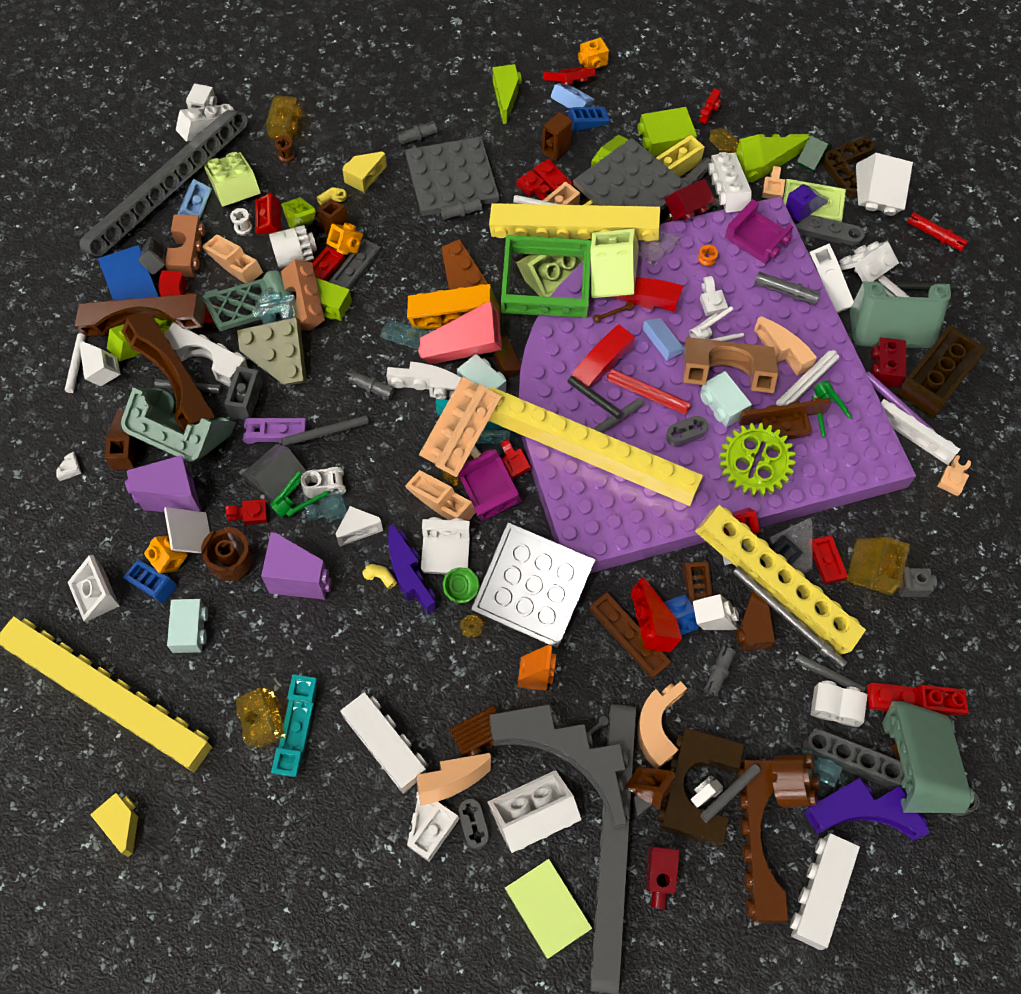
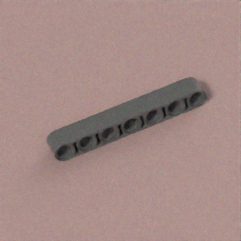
M823 730L813 731L803 742L805 753L813 754L814 759L894 790L900 786L903 791H906V788H902L901 785L904 778L901 761ZM812 739L820 741L822 749L814 747ZM837 748L845 752L846 759L837 755ZM861 758L869 762L870 768H865L861 764ZM885 768L892 770L894 778L887 776ZM973 791L974 801L970 803L966 813L952 814L965 816L976 810L979 806L978 795Z

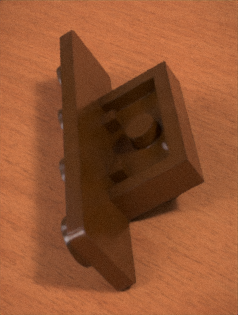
M814 398L807 402L800 403L799 401H794L788 405H770L763 409L749 408L741 412L738 423L739 426L750 425V423H762L765 430L769 425H772L771 432L774 433L780 429V438L787 436V439L811 436L813 431L808 415L826 413L830 407L831 400L830 398Z

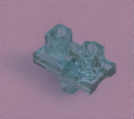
M269 287L265 289V295L259 297L260 302L257 303V308L252 311L254 317L260 316L263 324L275 322L276 317L274 313L276 312L280 313L282 320H287L295 315L293 305L296 300L294 295L282 297L281 292L275 293L273 288Z

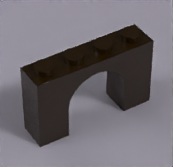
M685 728L682 735L677 734L674 746L678 749L676 758L671 759L669 771H673L676 776L665 807H661L659 810L657 822L661 823V831L720 848L724 844L729 818L715 815L708 823L704 822L700 817L703 810L695 807L685 794L684 778L689 770L698 766H708L735 774L740 767L744 744Z

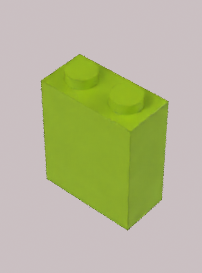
M686 107L641 114L640 123L637 125L638 133L643 137V147L654 157L661 155L690 135L697 140V134Z

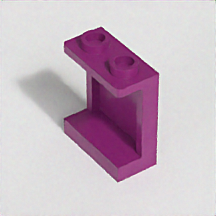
M752 199L728 224L725 238L766 264L771 258L775 259L783 245L787 246L793 237L791 232L794 226L789 224L784 229L757 212L759 203Z
M496 449L484 451L478 458L472 461H465L458 476L482 522L522 502Z

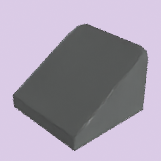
M637 795L632 800L635 820L653 806Z

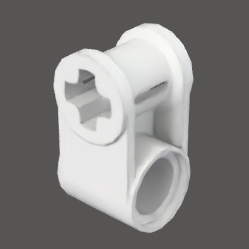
M340 467L306 471L301 476V484L305 496L313 498L325 491H329L327 496H340L346 492L342 479L344 470ZM312 482L317 483L315 486H307Z

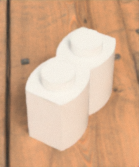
M832 681L819 682L814 687L810 715L847 726L860 727L864 723L867 694L861 692L856 687H846V689H843Z

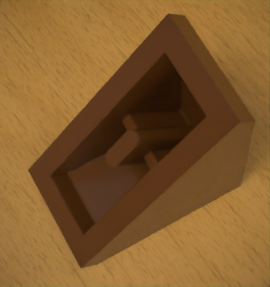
M638 767L625 787L633 794L660 809L673 788L676 774L668 770Z

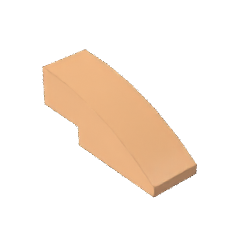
M217 234L202 246L203 250L211 258L245 284L253 282L263 273L256 259L244 254L240 246Z
M762 316L757 319L754 331L765 346L775 348L777 363L786 360L797 376L813 367L817 357L804 342L786 328Z
M420 470L405 485L406 489L447 520L461 518L469 521L476 513L470 500L456 494L451 486Z
M490 753L440 761V771L418 774L417 790L420 806L452 797L478 782L491 769Z

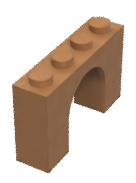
M686 337L682 356L683 383L706 385L709 368L717 365H726L738 368L749 376L751 391L774 393L778 377L774 347Z

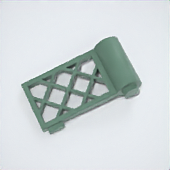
M269 271L264 275L263 279L218 291L214 289L207 291L202 296V300L206 304L219 331L276 314L290 315L289 309L296 302L292 291H285L282 275L279 271ZM260 287L262 294L260 296L251 293V290ZM239 294L243 298L241 301L232 299L231 296ZM248 297L258 302L253 306L245 303ZM220 300L223 301L221 307L212 305L210 301ZM263 302L271 305L272 308L265 310L259 308V306ZM227 303L238 306L235 312L225 309ZM242 308L252 311L247 316L239 314ZM224 314L232 317V319L222 323L220 316Z

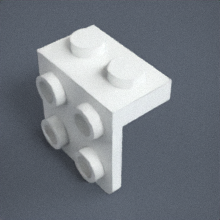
M876 241L867 247L863 245L855 249V254L841 259L839 266L841 271L855 267L862 282H873L899 262L888 241L880 244Z
M437 517L423 519L422 572L447 574L454 568H468L469 521L461 518L442 520Z

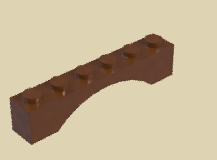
M193 293L177 296H150L141 299L129 298L118 301L108 300L106 302L83 303L78 305L75 327L86 337L103 336L109 333L111 328L124 324L129 317L151 314L153 317L167 319L182 329L203 328L206 304L197 294Z
M145 314L127 318L121 332L130 347L150 359L162 370L169 380L176 399L174 419L182 432L185 433L187 424H199L201 418L213 421L215 417L212 409L206 404L202 393L193 383L191 375L185 370L179 356L172 349L169 340L166 339L153 316Z
M744 760L737 771L738 779L753 764H756L761 769V772L742 789V793H739L738 798L739 808L743 809L744 819L740 821L741 834L745 835V845L742 846V858L744 862H747V872L744 873V886L746 889H749V899L746 900V914L750 916L751 923L782 924L788 921L786 893L776 882L769 870L761 843L762 816L768 799L774 791L773 782H776V773L772 774L773 761Z

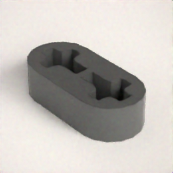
M693 416L674 423L667 430L666 440L670 445L678 447L700 439L706 434L708 423L701 416ZM694 424H695L697 427L701 426V429H700V430H698L697 428H694V429H692V428H693V425H694ZM673 432H675L676 434H681L680 438H678L677 436H672Z
M467 799L459 807V817L464 836L469 847L475 850L482 849L486 846L489 839L483 812L476 800ZM471 805L472 809H477L474 812V822H470L468 815H463V812L466 811V806ZM477 826L479 834H484V837L481 838V843L476 844L475 840H470V837L473 836L472 827Z

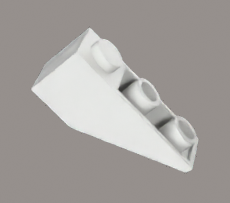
M229 104L180 110L176 131L186 142L192 141L222 113L234 109Z
M830 244L809 252L811 260L837 313L851 308L854 301Z

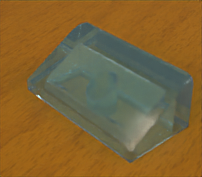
M389 320L382 329V337L384 339L416 349L420 346V338L430 333L429 331Z
M483 429L475 444H500V442L507 438L510 441V430Z

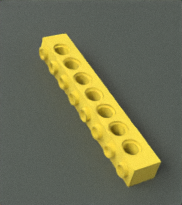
M718 505L712 509L695 530L698 535L736 567L739 565L821 639L830 642L838 654L842 655L851 652L866 631L856 618L844 612L840 604L830 600L823 594L824 592L820 587L810 583L801 571L794 569L787 563L785 557L769 548L765 540L755 536L750 528L735 519L727 508ZM723 527L729 531V536L724 533ZM742 543L746 545L747 552L742 548ZM760 558L765 562V567L761 565ZM778 574L783 577V583L779 580ZM797 590L800 591L802 598L797 595ZM815 605L819 608L820 614L816 612ZM834 621L838 625V630L834 627Z

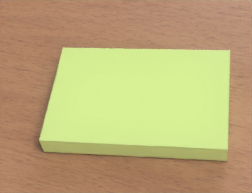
M786 179L783 194L785 206L788 194L802 184L814 188L828 199L825 205L810 215L842 222L846 189Z
M549 859L505 887L506 892L547 959L592 929Z

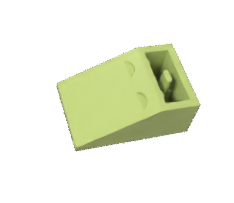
M231 152L224 158H214L203 165L222 207L260 194L253 170L241 152Z
M635 229L592 233V298L633 295L635 293L639 253Z

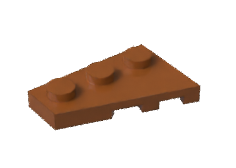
M460 239L441 247L449 290L488 284Z

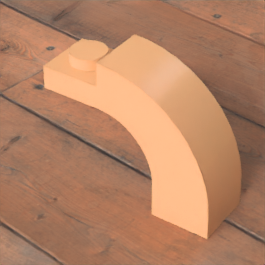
M681 681L675 686L670 684L661 694L655 689L647 698L638 719V742L642 753L654 769H661L678 752V749L665 735L661 719L662 714L685 694L687 688Z

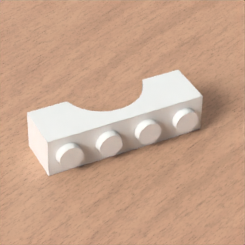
M173 323L164 334L181 362L193 356L209 358L213 361L212 371L216 380L229 387L236 367L248 368L243 355L238 352L233 353L222 344H215L202 334L197 335L190 329H182Z

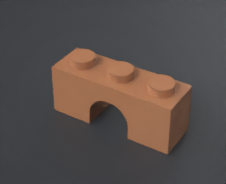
M174 214L171 233L175 243L183 245L178 248H168L165 267L167 271L183 272L185 278H195L196 270L199 269L198 255L202 252L201 237L205 235V226L201 224L199 215Z
M294 260L281 271L285 291L296 292V302L289 309L290 318H298L300 320L301 330L311 331L325 320L313 264L311 262Z

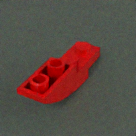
M870 683L867 685L869 709L882 710L887 713L892 701H904L948 716L969 714L966 690L928 685L907 687L880 683Z

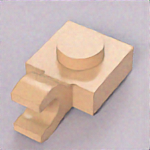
M773 166L770 177H765L762 198L783 197L785 179H779L781 167Z

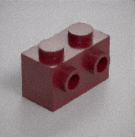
M705 179L681 188L664 199L675 221L681 218L686 221L694 217L695 212H698L700 215L710 209L709 205L716 201Z
M880 337L877 344L873 345L871 350V358H874L871 374L886 387L900 388L906 378V340Z

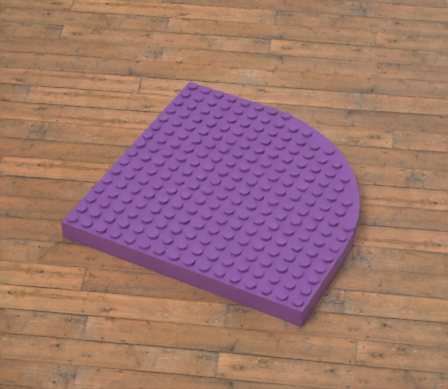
M781 196L757 201L759 203L757 212L784 229L789 224L794 226L791 232L793 237L787 246L783 245L775 259L771 258L766 264L725 238L728 224L741 211L726 213L725 209L697 215L686 221L680 219L659 225V241L638 240L639 253L636 278L658 279L683 285L682 295L675 312L656 306L653 310L634 305L632 311L624 310L601 319L599 323L594 322V315H602L625 306L627 302L613 298V296L591 297L590 259L587 318L545 315L537 317L524 350L520 370V399L591 429L611 417L610 413L568 384V379L587 354L615 326L620 324L635 337L633 347L618 359L617 365L612 369L691 403L687 414H682L608 381V373L590 387L620 410L638 398L644 401L642 407L603 432V434L703 475L690 506L521 435L526 457L532 468L531 473L554 542L596 559L591 573L707 542L695 530L708 513L718 505L727 508L731 513L745 508L755 510L760 528L909 487L916 477ZM704 245H713L718 250L717 260L712 266H704L698 261L700 248ZM583 263L556 288L550 297L581 299ZM759 271L791 283H801L803 287L821 292L816 306L803 300H793V297L755 285L754 283ZM704 277H713L715 291L722 290L728 308L733 307L731 312L709 326L712 331L710 339L744 333V337L726 342L765 346L754 331L757 319L762 316L786 328L804 342L817 357L814 365L828 351L835 350L839 355V360L797 401L800 403L811 401L812 396L815 394L814 387L818 383L828 380L836 394L848 408L852 418L849 419L835 401L831 402L828 411L822 413L826 436L822 437L817 414L808 415L813 432L811 436L787 439L785 441V444L792 443V448L788 452H795V456L790 460L795 461L796 464L794 467H789L794 472L792 476L786 475L789 478L788 483L781 482L783 486L781 490L774 487L772 495L767 490H765L764 497H761L759 491H756L755 496L752 497L749 490L742 495L743 488L739 487L737 490H734L735 482L727 484L730 476H722V472L726 468L719 467V464L725 460L720 459L719 454L724 452L721 447L722 444H727L725 441L726 437L733 438V430L741 433V426H739L737 421L726 428L722 422H719L709 405H705L701 399L700 393L703 385L683 383V353L666 361L643 331L644 321L661 318L684 347L686 337H690L689 330L710 317L705 315L700 301V296L704 293L701 286L704 283ZM786 360L777 363L778 377L774 393L751 391L749 376L744 371L732 366L717 365L710 367L706 381L726 371L751 402V408L763 409L770 405H776V401L805 373L797 376ZM693 416L705 418L708 428L702 438L678 447L672 446L667 442V430L672 424ZM760 423L753 425L755 428H758ZM694 424L692 429L697 428L698 430H700L701 426L697 427ZM744 425V427L748 430L750 425ZM673 432L672 436H677L678 438H680L681 434H676L675 432ZM749 441L744 443L745 447L752 450L756 448V445L753 442ZM762 442L748 475L749 478H752L766 445L765 442ZM774 450L766 451L767 455L771 458L778 456ZM738 462V463H736V467H737L738 469H740V470H746V469H748V466H747L746 463H744V462ZM765 470L758 472L761 478L766 479L770 477L769 473Z

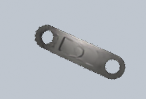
M809 215L798 222V224H795L798 233H801V235L839 244L845 243L851 246H859L865 236L863 229L859 226ZM852 232V234H857L858 238L850 237L849 233L851 234Z

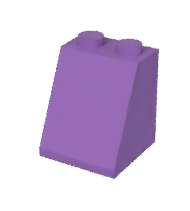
M182 455L127 470L128 480H125L127 491L129 494L132 493L135 504L139 503L143 510L164 512V508L169 507L201 512L193 476Z
M271 532L261 575L269 594L325 600L326 592L331 590L332 579L329 578V570L326 569L323 560L279 534Z

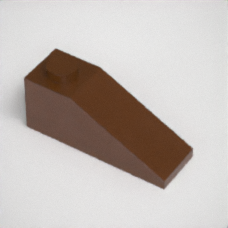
M753 590L749 596L739 628L736 629L737 643H741L742 651L767 650L775 643L769 604Z

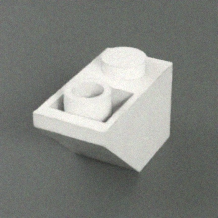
M83 341L79 343L85 380L103 386L120 375L117 356Z
M721 594L693 601L697 624L703 630L738 629L736 621H739L737 608L733 607L730 601H727Z

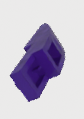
M392 524L389 526L388 535L389 552L398 585L407 601L416 597L429 615L436 610L435 601L437 599L430 588L426 590L422 584L424 579L418 571V560L420 557L413 547L409 548L406 544L408 540L401 529L397 531Z

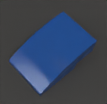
M139 245L98 258L113 300L141 299L150 296L159 297L150 272L138 261L141 254Z

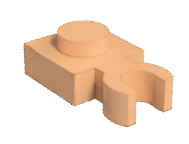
M959 455L952 460L951 466L948 465L945 468L937 487L956 496H959L969 477L964 472L971 465L969 460L964 466L958 463Z

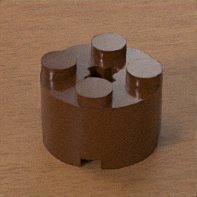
M223 527V529L216 532L214 530L205 537L201 545L202 558L211 574L220 580L239 581L252 567L254 560L252 548L245 535L236 528Z
M813 754L774 757L772 774H777L776 782H773V788L779 806L786 808L818 806L816 790H820L821 783L819 775H814L815 760Z

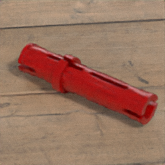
M913 212L912 218H909L907 224L940 240L941 244H948L959 250V252H962L964 246L966 247L968 240L954 234L953 230H946L918 215L916 212Z

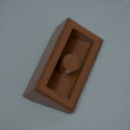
M501 337L502 350L491 353L505 378L520 373L521 363L509 339Z

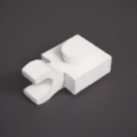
M712 276L704 277V283L701 284L704 293L701 294L700 301L705 315L720 314L728 308L722 290L715 291Z
M709 776L694 789L697 794L691 801L697 808L711 797H716L723 791V786L717 779L713 781V776Z

